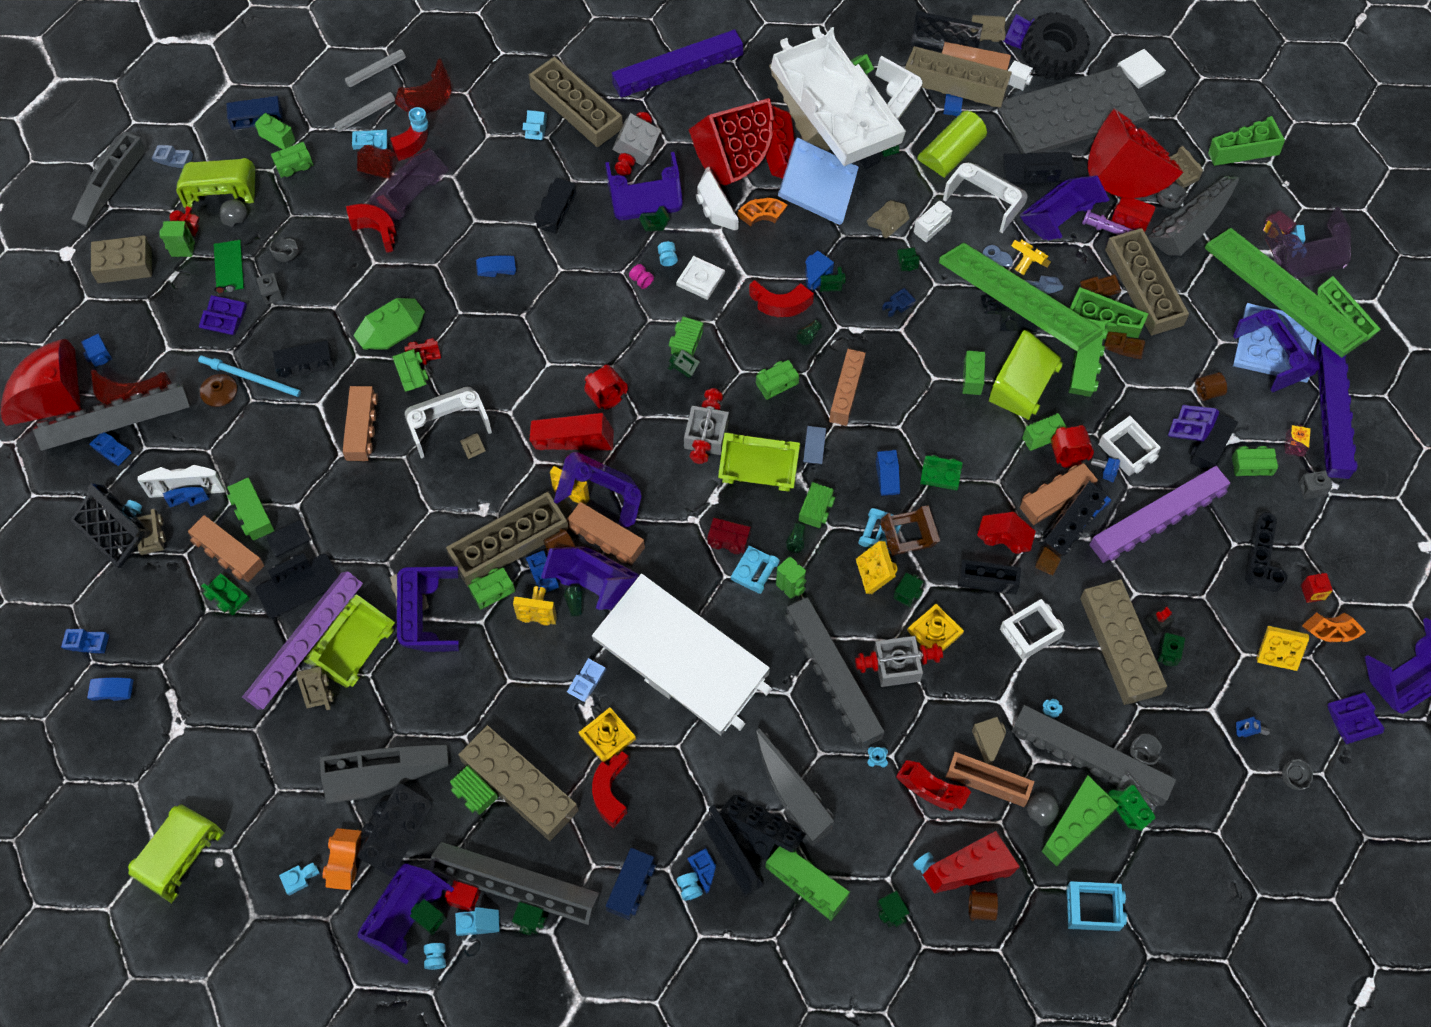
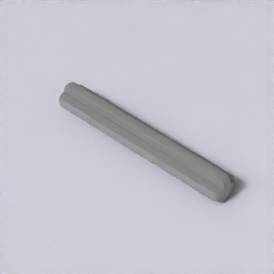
M400 49L345 78L347 86L352 87L406 58L405 53Z
M388 92L335 122L336 130L341 132L394 102V95Z

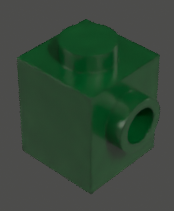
M906 572L895 590L893 599L911 608L915 599L919 600L924 592L922 589L923 581L918 576L910 575Z
M1165 633L1160 642L1157 661L1162 662L1166 666H1177L1182 659L1185 637Z
M897 891L878 900L876 906L879 909L878 915L883 924L887 923L889 928L895 925L897 928L907 922L906 919L909 916V911Z
M425 899L421 903L417 902L411 910L412 914L410 917L432 936L446 920L444 914Z
M519 902L512 919V924L514 927L519 928V931L523 934H538L540 929L543 930L547 917H545L543 909Z

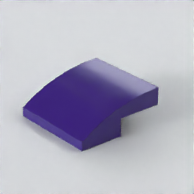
M1016 14L1003 42L1022 49L1024 37L1035 19L1033 18L1030 22Z
M211 295L207 311L203 310L199 328L234 336L243 319L247 304Z
M1182 405L1178 419H1173L1168 436L1204 441L1211 432L1219 411L1215 408Z
M1365 692L1328 703L1327 705L1335 726L1345 744L1384 732L1385 728L1374 714L1375 707Z

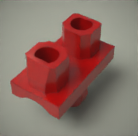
M186 206L185 214L182 211L176 210L169 216L170 221H185L191 235H196L199 229V225H197L199 217L192 214L191 207Z
M433 338L427 339L423 344L410 342L405 347V352L412 349L415 352H419L423 366L427 365L429 360L441 358L438 342Z

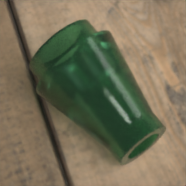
M814 320L798 330L797 340L802 345L811 344L822 328L820 322Z
M794 524L785 542L786 548L790 552L799 553L804 548L805 526L803 524Z
M578 586L566 588L563 595L569 608L570 616L582 615L583 591Z

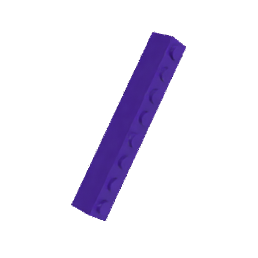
M732 30L612 72V82L620 98L629 96L647 88L661 85L664 82L675 80L684 75L743 55V43L736 30Z
M1319 341L1316 346V359L1319 363L1317 372L1325 469L1330 478L1349 479L1357 470V461L1354 460L1356 446L1353 444L1354 428L1351 427L1353 413L1350 411L1351 395L1348 394L1350 381L1347 379L1348 363L1345 361L1346 355L1341 358Z

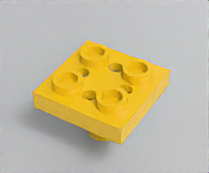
M1022 239L1020 242L1014 240L1011 245L1023 253V258L1015 268L1016 271L1025 275L1032 262L1036 261L1045 267H1048L1051 263L1047 259L1048 255L1038 249L1033 251V246Z
M553 466L550 476L553 489L556 492L562 470ZM575 480L571 495L568 497L576 503L582 502L586 505L590 499L587 482Z
M878 541L856 558L866 594H873L896 577L897 565L891 562L885 541Z
M538 586L534 587L532 599L514 597L513 606L517 619L525 623L534 621L542 625H556L557 615L554 602L543 601L546 593L545 588L540 587L539 591Z
M937 604L907 629L921 645L924 644L926 648H931L933 643H937L938 646L942 647V651L964 633V630Z
M1268 626L1257 655V663L1297 671L1309 641V634Z
M608 708L578 732L580 737L605 764L615 754H618L636 740V736L611 708Z

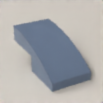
M157 145L152 160L163 165L183 168L186 163L191 162L193 153L190 150H175L173 146Z
M1041 275L1039 282L1024 280L1045 294L1060 291L1064 287L1057 277Z
M807 426L803 463L822 465L826 428Z

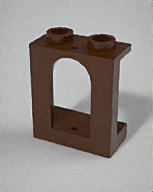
M929 505L922 506L917 511L892 516L890 513H887L880 519L881 529L885 533L886 544L892 556L931 548L940 542ZM917 522L923 539L900 543L895 526Z

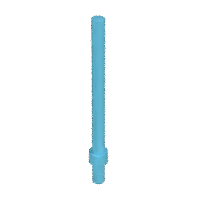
M202 355L198 359L200 363L209 365L214 370H223L299 397L301 394V390L225 364L222 360L211 359Z

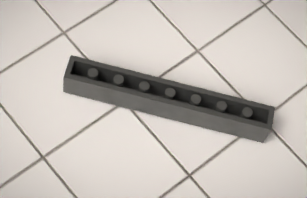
M173 382L167 385L168 388L160 389V387L150 389L149 393L144 395L141 392L133 394L127 400L119 398L111 401L112 404L106 406L102 403L93 406V409L86 411V409L75 411V415L67 417V414L60 415L55 418V421L48 422V420H43L36 423L37 426L34 427L33 432L42 451L189 408L191 402L184 383Z
M808 597L788 606L785 619L789 626H793L797 641L802 642L805 647L803 651L808 659L811 658L816 675L821 676L825 691L827 693L830 692L833 697L831 700L835 709H839L842 713L841 719L846 727L849 726L851 729V737L854 743L859 744L861 749L883 739V728Z
M1025 705L1011 731L1017 738L1033 742L1037 748L1047 749L1054 756L1061 759L1065 758L1071 761L1074 766L1078 768L1083 767L1089 770L1092 775L1109 780L1114 786L1127 788L1129 785H1135L1141 796L1156 806H1163L1166 803L1176 782L1175 778Z
M441 842L431 856L429 871L437 876L452 881L455 880L589 925L597 908L598 892Z

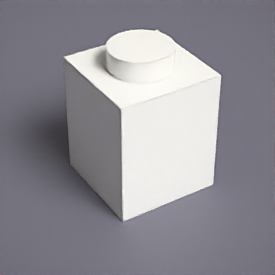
M1014 60L1008 70L1012 72L1009 85L1023 91L1026 85H1030L1033 79L1031 75L1033 68Z

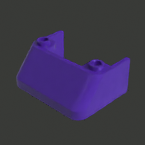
M671 152V167H667L662 171V180L628 185L627 179L622 175L612 176L609 162L605 163L613 212L618 220L639 218L642 213H656L659 206H664L667 213L677 212L682 209L683 199L680 176L674 152Z
M1098 175L1072 178L1061 182L1023 211L1020 217L1023 223L1043 240L1060 239L1063 236L1058 226L1076 212H1087L1088 209H1093L1094 204L1108 202L1110 199Z
M1265 309L1239 320L1233 335L1235 339L1266 326L1289 356L1288 362L1292 368L1277 374L1271 388L1272 393L1316 374L1319 368L1318 361L1285 316L1273 310Z
M578 452L569 454L565 458L554 503H559L571 495L575 480L580 482L590 480L623 495L624 503L618 525L626 529L635 524L641 500V491L633 479Z
M564 547L550 548L541 578H558L560 583L567 586L578 583L599 595L596 609L613 610L640 575L591 548Z
M406 567L398 572L397 639L400 645L426 652L459 651L458 641H439L435 633L423 632L422 609L423 594L434 593L438 589L439 579L458 578V567Z
M1428 618L1423 619L1426 636L1417 641L1415 645L1416 656L1392 671V667L1369 655L1365 657L1370 683L1388 705L1401 714L1431 696V620Z
M409 864L402 865L361 926L358 938L392 959L407 964L409 960L403 957L407 950V942L403 938L414 922L410 917L413 906L417 902L421 903L423 899L429 903L437 901L442 895V890L452 892L454 888L429 870Z

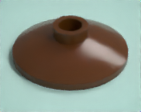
M216 374L208 377L200 387L201 399L212 407L227 405L237 394L235 380L225 374Z

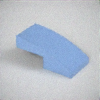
M588 658L580 674L574 678L567 693L585 702L602 678L606 668Z

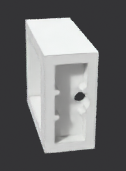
M1131 416L1103 434L1098 444L1112 459L1120 460V468L1128 476L1134 472L1137 474L1142 471L1148 462L1150 464L1159 457L1158 453L1161 449ZM1127 432L1148 453L1134 464L1113 444V442Z
M1042 599L1006 619L1000 627L1001 632L1022 660L1060 639L1065 631L1062 622L1055 618L1051 607L1045 604ZM1038 610L1053 632L1029 646L1014 624Z

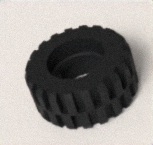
M1059 12L1043 14L1031 23L1021 46L1022 55L1025 57L1024 60L1026 64L1030 65L1029 67L1033 68L1032 71L1035 70L1039 76L1044 75L1045 78H1054V80H1059L1061 77L1062 79L1068 78L1079 70L1089 52L1090 40L1088 39L1087 31H1084V26L1080 25L1077 19L1070 18V15H1062ZM1044 40H1053L1060 43L1067 52H1057L1051 49Z

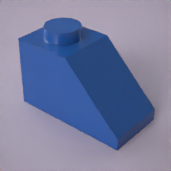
M819 251L810 255L805 261L806 284L811 292H814L820 286V276L832 274L834 262Z
M896 450L877 452L876 469L881 496L900 494L899 464Z

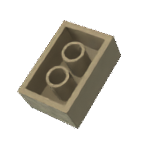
M145 235L91 242V273L98 284L152 277V247Z

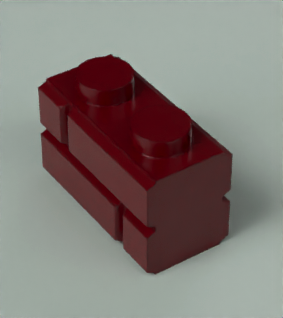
M713 518L707 537V544L714 549H728L733 554L745 553L751 534V527Z

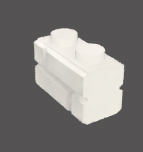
M938 201L915 221L914 233L923 241L928 242L950 222L951 208L942 201Z

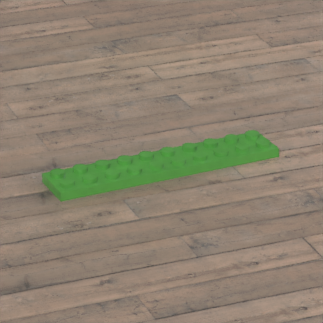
M1232 228L1206 244L1205 249L1341 358L1367 340L1368 335Z
M965 243L942 255L939 259L940 264L1077 352L1102 335L1103 330Z

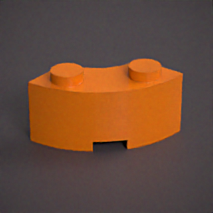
M774 198L754 199L743 205L738 210L737 216L749 226L761 220L776 223L785 212L787 204Z
M1316 612L1302 625L1305 630L1327 642H1348L1366 632L1354 618L1346 613L1338 617L1327 618Z
M337 828L334 835L330 836L328 841L330 855L328 864L323 869V879H326V888L351 890L357 873L356 859L361 849V831Z

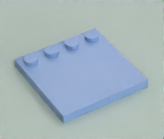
M797 137L794 141L778 196L841 225L859 167L852 163L843 166L837 156Z
M1250 303L1246 304L1243 318L1265 309L1273 310L1285 316L1314 355L1317 338L1284 311ZM1262 327L1239 337L1233 366L1275 376L1292 368L1288 362L1289 356L1268 327ZM1309 377L1306 378V379L1301 380V382H1306V383H1307L1308 380H1309Z

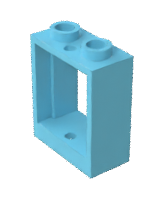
M1070 881L1066 886L1068 929L1120 931L1126 925L1127 914L1123 912L1126 894L1125 891H1122V884ZM1079 892L1112 894L1114 923L1081 921Z

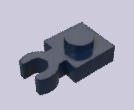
M903 288L890 297V302L883 304L882 310L891 309L888 312V316L892 317L895 315L896 310L902 313L913 306L916 300Z

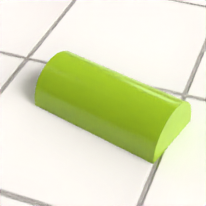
M971 111L961 112L918 155L917 160L945 178L986 137L987 129L984 122Z

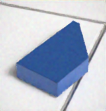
M705 848L690 856L687 860L693 871L697 874L698 880L707 894L710 891L716 865Z

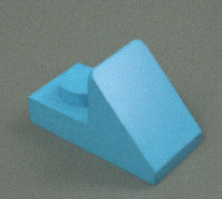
M475 907V911L455 913L457 936L500 932L499 910Z

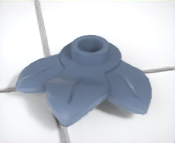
M989 245L983 250V255L1000 266H1013L1011 256L1006 252L1000 251L997 246ZM990 251H994V252H995L994 255H989L988 253H989Z

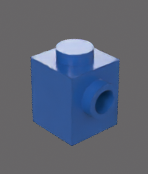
M99 334L81 341L86 350L83 354L87 362L92 361L95 367L112 360Z

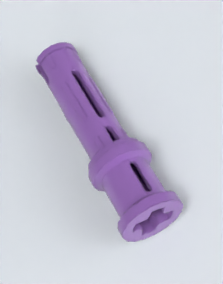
M1089 209L1082 223L1083 225L1088 224L1096 227V230L1104 229L1116 235L1134 231L1131 228L1107 220L1104 215L1094 214Z

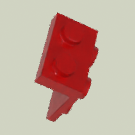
M1122 197L1119 205L1116 206L1111 221L1133 230L1142 228L1145 232L1155 211V206L1135 198Z

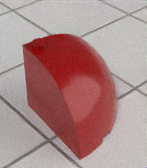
M770 98L710 114L689 129L696 153L705 169L707 167L711 168L719 184L728 185L744 178L765 157L773 135V111Z
M1115 108L1097 133L1088 158L1089 176L1098 175L1105 191L1124 198H1140L1158 193L1175 182L1182 175L1183 171L1175 160L1171 161V158L1168 156L1169 153L1141 127L1137 129L1131 119Z
M67 339L57 340L33 351L19 363L9 377L2 396L1 418L6 426L81 410L76 355L73 345Z

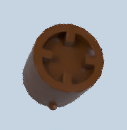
M1220 372L1199 377L1195 381L1196 392L1202 401L1220 397L1227 393V383Z
M560 529L559 532L543 540L548 553L550 548L575 547L565 529Z
M975 889L970 891L969 919L972 921L975 919L996 921L998 912L997 893L978 892Z

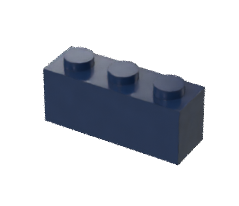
M278 96L226 103L227 119L232 130L256 127L255 122L264 113L283 122L282 107Z
M630 848L605 906L607 912L629 921L632 915L636 916L640 907L638 903L639 898L645 895L648 884H646L649 876L652 877L657 865L654 864L653 856Z

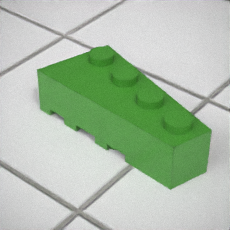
M1087 776L1041 852L1057 867L1119 805Z

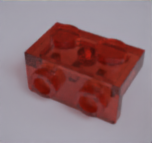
M364 145L357 152V171L390 179L392 177V162L396 157V153L388 149H378L372 145Z

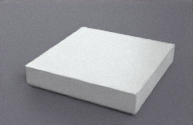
M1145 49L1133 54L1117 65V67L1121 66L1127 78L1138 89L1164 75L1166 71Z
M693 256L677 280L676 286L708 300L724 276L725 270Z

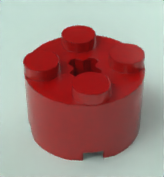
M604 365L601 369L588 374L585 378V393L598 408L610 409L616 406L622 400V394L626 395L628 390L627 383L610 365Z
M1083 425L1058 428L1056 434L1051 439L1056 462L1058 464L1061 463L1062 467L1079 466L1083 460L1087 459L1089 461L1094 455L1088 432Z

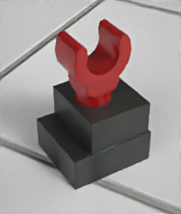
M1163 607L1147 618L1145 624L1156 636L1172 626L1174 621L1170 616L1172 612L1168 607Z

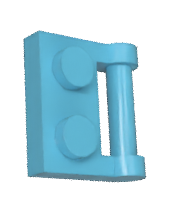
M874 508L870 509L869 519L863 536L859 539V545L872 547L878 541H885L886 543L887 539L881 529V525L876 539H871L870 537L876 520L882 519L887 512ZM901 525L895 526L897 536Z
M748 546L734 570L731 580L761 594L764 590V584L780 560L775 556L765 554ZM762 563H767L758 581L753 582L752 580Z

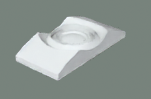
M197 465L171 471L160 467L138 476V482L149 498L164 497V492L186 487L203 488L206 494L224 493L226 491L216 471Z

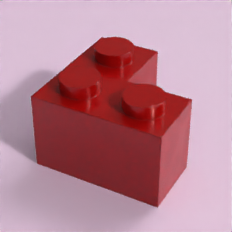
M1008 512L983 516L977 536L986 545L1005 544L1013 553L1020 554L1031 551L1036 531L1016 513Z

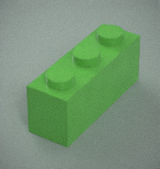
M249 477L227 487L230 492L227 497L231 505L235 504L237 507L234 512L239 521L243 520L244 524L241 527L246 536L250 534L254 541L274 531Z

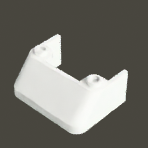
M881 56L876 76L889 82L886 92L892 98L887 105L899 120L920 91L922 80L919 76Z
M963 163L947 181L943 200L946 202L963 179H966L1011 204L1003 216L999 231L1001 233L1005 231L1027 201V193L1023 189L972 163Z
M463 387L406 409L405 418L421 458H424V453L415 429L422 427L427 421L464 408L472 409L477 407L488 434L492 433L483 404L478 393L473 388Z

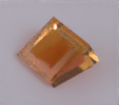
M1045 547L1035 568L1053 576L1061 559L1049 548Z

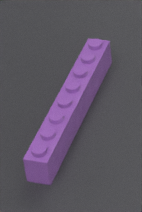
M1215 466L1093 537L1090 546L1103 563L1109 559L1113 561L1120 556L1121 552L1132 550L1138 542H1146L1151 538L1152 534L1163 532L1169 524L1175 525L1186 514L1190 516L1197 511L1198 507H1205L1215 497L1221 498L1228 492L1227 488L1230 482L1219 468Z
M342 572L242 698L256 709L263 710L363 583L350 572Z

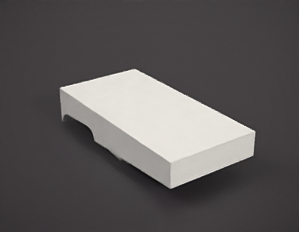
M819 26L812 28V33L816 39L794 47L789 45L788 38L780 41L783 51L773 55L771 69L843 166L902 143L906 132L860 65L857 64L855 66L849 60L835 39L833 27L826 35L820 32Z
M643 574L637 578L592 635L593 641L602 645L646 678L644 681L668 699L673 697L720 736L731 724L741 731L745 723L737 716L757 689L763 692L765 696L772 690L768 684L763 682L769 675L770 668Z

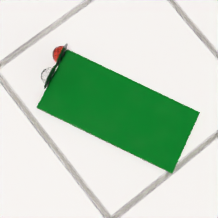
M241 241L215 243L216 288L214 291L222 293L244 289Z

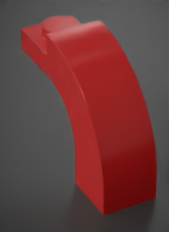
M412 102L405 104L408 116L409 111L414 108ZM410 126L406 132L390 138L398 161L407 159L421 150L428 137V128L423 132H416Z
M369 204L346 206L352 231L362 228L375 229L382 235L386 253L393 251L392 244H395L393 236H397L391 217L383 209Z
M755 280L749 284V295L753 300L758 301V310L770 316H794L802 313L813 304L814 293L801 283L786 294L771 293Z
M623 751L611 758L609 766L602 761L594 774L592 782V793L596 809L602 819L613 829L627 814V808L611 793L614 779L629 763L628 755Z
M906 760L896 776L901 783L916 795L949 811H952L954 808L962 809L971 794L967 787L949 784L938 779L927 771L920 762Z

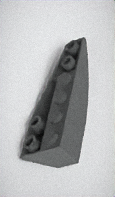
M124 132L114 139L97 161L72 216V221L85 227L89 226L146 152L140 137Z
M1230 176L1221 178L1217 183L1165 218L1147 236L1148 240L1167 255L1181 256L1216 220L1231 197L1239 178Z
M759 728L756 730V740L771 785L795 825L799 826L806 833V840L813 846L832 833L834 815L828 808L825 809L818 793L811 791L793 767L786 761L781 751L772 744L770 736L766 732L763 733Z
M447 745L383 748L320 757L321 780L327 804L370 798L395 788L398 784L407 783L449 766Z

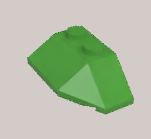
M1334 276L1318 287V296L1368 335L1366 341L1381 330Z
M396 298L365 316L353 336L363 350L389 349L419 330L425 311L416 299Z

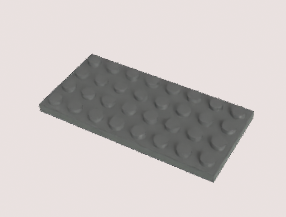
M1121 66L1004 100L1001 108L997 107L1021 153H1042L1095 137L1114 108L1131 119L1134 125L1146 122L1150 117Z

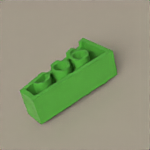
M1270 116L1266 121H1257L1253 126L1247 128L1244 126L1239 128L1237 132L1233 133L1231 131L1213 138L1208 155L1214 166L1277 156L1281 153L1285 139L1275 120Z
M1079 287L1070 307L1072 311L1083 318L1106 322L1105 328L1110 332L1125 333L1127 337L1139 338L1148 313Z
M1085 318L1103 331L1100 337L1078 352H1075L1073 360L1075 368L1072 369L1069 393L1091 397L1098 388L1099 381L1096 380V375L1100 374L1102 363H1099V358L1103 357L1105 346H1102V341L1106 339L1108 329L1105 328L1106 322Z
M779 846L767 860L766 869L830 921L835 918L847 903L850 892L814 867L810 861L799 856L796 850L792 853Z

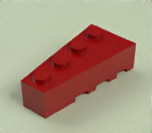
M772 106L773 135L765 157L771 175L783 179L794 145L792 119L789 112Z
M603 413L531 421L530 442L535 449L613 450L614 430Z
M995 831L931 865L922 876L933 893H939L964 885L970 886L982 881L988 882L1000 877H1010L1020 866Z

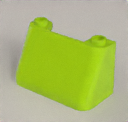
M246 158L186 163L177 182V194L184 208L186 206L193 207V201H199V197L204 195L233 194L234 199H238L239 196L245 199V203H254L255 166L252 161Z
M1024 330L995 380L989 402L1029 420L1032 414H1037L1040 408L1038 404L1039 398L1052 374L1054 375L1055 372L1059 373L1063 365L1061 362L1062 358L1033 334Z
M724 433L718 478H722L723 483L733 484L734 480L779 486L778 490L790 492V488H794L800 443Z
M356 594L330 624L304 662L312 668L321 667L323 674H327L329 678L346 688L349 686L353 687L359 679L357 676L358 670L379 641L384 637L388 638L394 631L392 626L395 622Z
M182 804L174 806L169 812V817L139 856L130 862L128 874L172 904L178 896L174 890L176 885L180 887L182 884L179 881L203 848L205 846L210 847L211 843L209 841L212 839L219 841L224 832L215 823Z

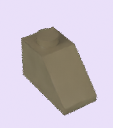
M998 717L974 724L972 729L983 759L989 765L993 764L1006 734L1004 724L999 722Z

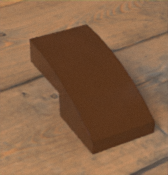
M1116 275L1098 279L1097 276L1080 282L1083 289L1104 297L1121 293Z
M1108 331L1105 349L1123 356L1142 359L1145 340L1127 338L1125 333Z

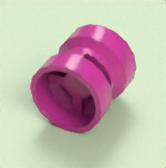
M642 264L634 266L629 273V277L633 281H637V285L641 289L647 288L654 280V276L647 272Z

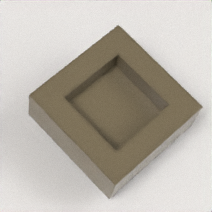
M477 433L460 441L468 459L485 452V448Z

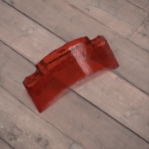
M441 58L437 60L435 70L431 73L433 78L431 81L417 87H400L398 89L395 100L396 105L408 113L416 107L423 108L426 113H430L440 109V107L448 102L452 87Z
M91 370L94 395L105 406L112 404L111 401L123 398V400L131 398V395L140 392L142 395L147 394L150 389L160 387V389L168 388L167 385L172 383L166 372H161L148 380L137 383H118L102 377L96 370Z

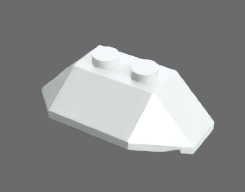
M707 167L697 186V202L699 205L702 204L704 215L706 218L709 217L713 224L738 230V217L712 173L711 168Z

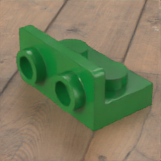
M935 455L925 456L920 484L958 490L963 462L956 459H943Z
M221 573L208 586L205 583L201 585L205 591L203 595L209 601L215 600L218 603L216 606L222 612L226 613L228 611L232 616L249 600V597Z
M1129 785L1124 791L1111 790L1107 793L1119 805L1116 810L1128 828L1142 831L1155 819V815L1135 785Z

